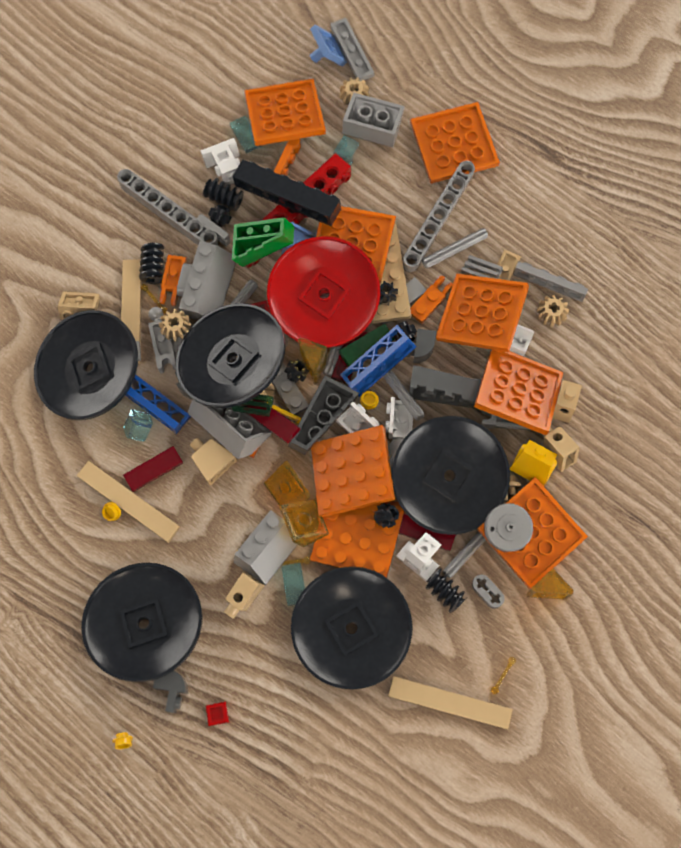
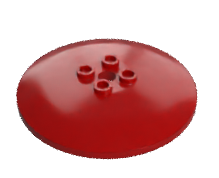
M313 237L296 243L287 249L277 260L268 279L267 301L272 316L277 320L282 331L291 339L309 347L332 348L354 340L371 324L380 302V281L372 261L356 245L336 237ZM321 290H328L330 294L328 298L322 299L319 297V292Z

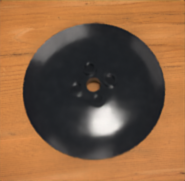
M230 304L207 313L189 329V332L186 333L179 346L176 356V374L181 387L196 402L213 408L234 407L252 400L273 382L283 364L286 344L282 328L268 311L251 304ZM233 356H237L234 362H230Z
M87 310L63 319L47 334L36 356L34 382L41 401L55 414L70 420H88L110 411L123 399L135 378L138 366V349L135 338L123 321L108 312ZM93 363L92 370L87 372L88 365Z
M443 416L423 422L403 439L394 456L392 482L396 499L411 520L429 531L439 534L456 535L477 529L485 522L487 515L493 508L504 503L509 489L510 469L502 445L487 428L464 417ZM447 470L454 472L455 477L452 481H447L444 477V473Z
M136 563L125 566L107 576L90 595L84 608L81 624L84 646L92 661L101 670L114 678L128 682H147L159 679L177 669L194 650L202 629L203 615L201 602L191 583L181 573L171 567L158 563ZM143 619H148L149 625L144 629L139 628V623Z
M342 567L320 575L303 590L295 604L291 618L292 642L303 666L321 682L340 689L356 690L368 688L387 679L405 659L412 639V617L403 594L388 578L367 568ZM349 623H354L357 625L358 630L354 634H349L346 631V626Z

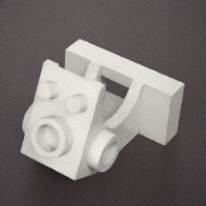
M232 138L201 150L206 168L215 166L214 169L217 176H221L222 181H225L224 187L228 184H234L232 176L240 165L239 159L236 158L240 154L235 139Z
M425 533L415 545L408 541L396 557L427 581L439 568V565L431 558L440 548L441 544L428 533Z

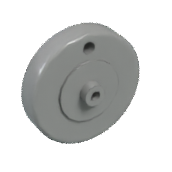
M506 503L493 508L485 519L484 531L487 540L493 547L500 551L513 552L522 549L528 544L533 534V522L524 508L516 504Z

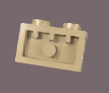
M62 292L58 304L60 319L63 320L81 311L97 310L100 295L95 293Z

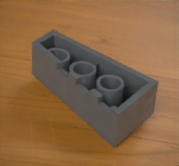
M413 365L409 394L414 400L477 409L474 407L482 379H471Z
M325 375L298 425L300 431L291 440L288 447L306 455L312 446L318 442L347 410L350 403L356 400L359 393Z

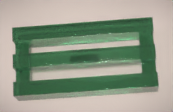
M259 394L252 399L257 401L250 400L243 403V405L267 408L266 410L239 405L231 408L234 412L269 417L274 398L273 396Z

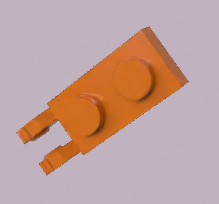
M300 139L288 141L276 165L275 173L288 176V167L294 163L295 154H298L301 149Z
M168 255L161 284L160 304H165L168 291L173 292L171 306L177 305V285L182 265L187 262L186 257Z
M443 275L410 308L411 316L421 324L446 299V295L452 289L453 283L450 282L442 292L438 290V287L445 280Z

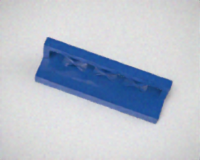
M396 325L340 375L351 389L359 393L358 396L360 397L417 346ZM399 332L402 337L396 342H392V337ZM386 346L383 354H377L378 349ZM367 359H372L368 367H363ZM352 372H357V376L350 381L348 376Z
M135 375L134 379L139 382V389L134 390L130 387L125 396L177 434L191 416ZM151 391L154 395V400H147L143 397V392ZM166 402L169 411H162L157 407V403ZM180 413L184 418L178 423L172 418V414Z

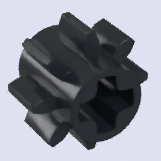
M220 204L217 207H211L208 213L211 221L219 227H223L226 224L229 225L232 218L229 213L230 210Z
M383 281V284H381L379 304L385 303L389 306L392 300L396 302L398 289H393V282L386 283Z
M407 321L397 324L411 341L415 340L414 336L417 330L414 324L410 325ZM399 332L394 335L395 341L402 337Z
M297 359L294 362L290 360L284 372L287 373V379L297 383L299 379L302 382L306 379L309 370L306 363Z
M383 503L377 506L378 511L374 514L376 523L382 526V528L395 526V520L399 517L397 508L390 503Z

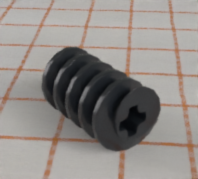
M215 178L213 181L209 179L204 186L203 196L205 198L209 197L211 201H215L217 204H222L225 207L228 206L229 210L237 211L242 203L244 191L241 190L237 194V187H234L231 191V184L224 187L225 181H221L218 184V178Z
M160 243L142 245V253L140 255L141 266L139 269L141 281L154 285L162 283V279L159 277L163 276L161 272L163 265L161 264L164 260L161 257L164 256V252L161 250H164V245Z
M439 568L426 581L428 582L426 589L433 588L431 593L433 596L439 593L437 601L445 600L443 607L450 605L448 612L452 613L467 598L463 599L464 591L457 593L458 585L451 587L453 580L445 581L448 576L447 573L440 576L442 568Z

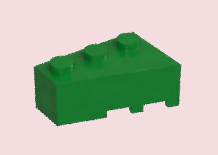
M285 218L234 224L232 260L244 267L293 244L294 225Z

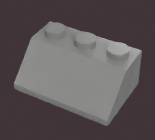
M353 92L343 119L342 134L394 147L405 106Z
M270 510L234 554V563L266 586L301 540L287 521Z

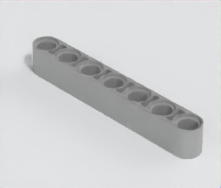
M463 161L459 164L405 253L403 268L407 272L417 270L471 181L475 171V166L471 161ZM466 169L470 173L464 174L461 170ZM458 184L461 188L455 189L452 185ZM450 199L452 203L446 204L443 200ZM441 214L443 218L437 219L434 215ZM432 229L434 233L428 234L425 230ZM416 244H423L425 248L418 249ZM414 259L416 263L411 265L406 260Z
M123 169L119 171L117 178L121 189L195 244L199 245V241L207 243L208 239H213L209 244L219 245L216 233L131 170Z

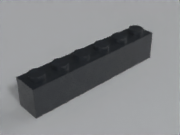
M242 160L232 176L235 187L329 226L333 225L341 210L340 199L335 195L323 193L318 188L306 186L301 181H294L284 174H277L271 169L260 167L252 161Z

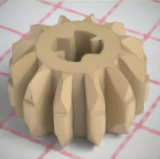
M351 77L349 81L344 80L343 85L340 87V98L343 100L344 105L350 103L353 92L369 97V87L366 85L365 80L359 81L358 77L356 80H353Z
M555 294L552 295V298L546 296L544 301L541 300L539 302L540 307L537 308V313H539L538 320L544 319L543 324L545 325L549 322L551 327L554 326V323L558 326L561 325L562 321H566V315L569 313V309L566 308L567 302L562 303L563 298L556 299Z
M174 309L171 314L169 311H166L167 316H161L163 322L159 323L161 334L166 335L167 340L173 338L176 342L178 337L183 340V334L188 333V329L192 327L189 322V316L185 315L182 310L178 313Z

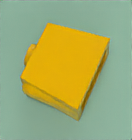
M529 440L521 446L509 469L530 481L536 477L545 487L557 465V454Z

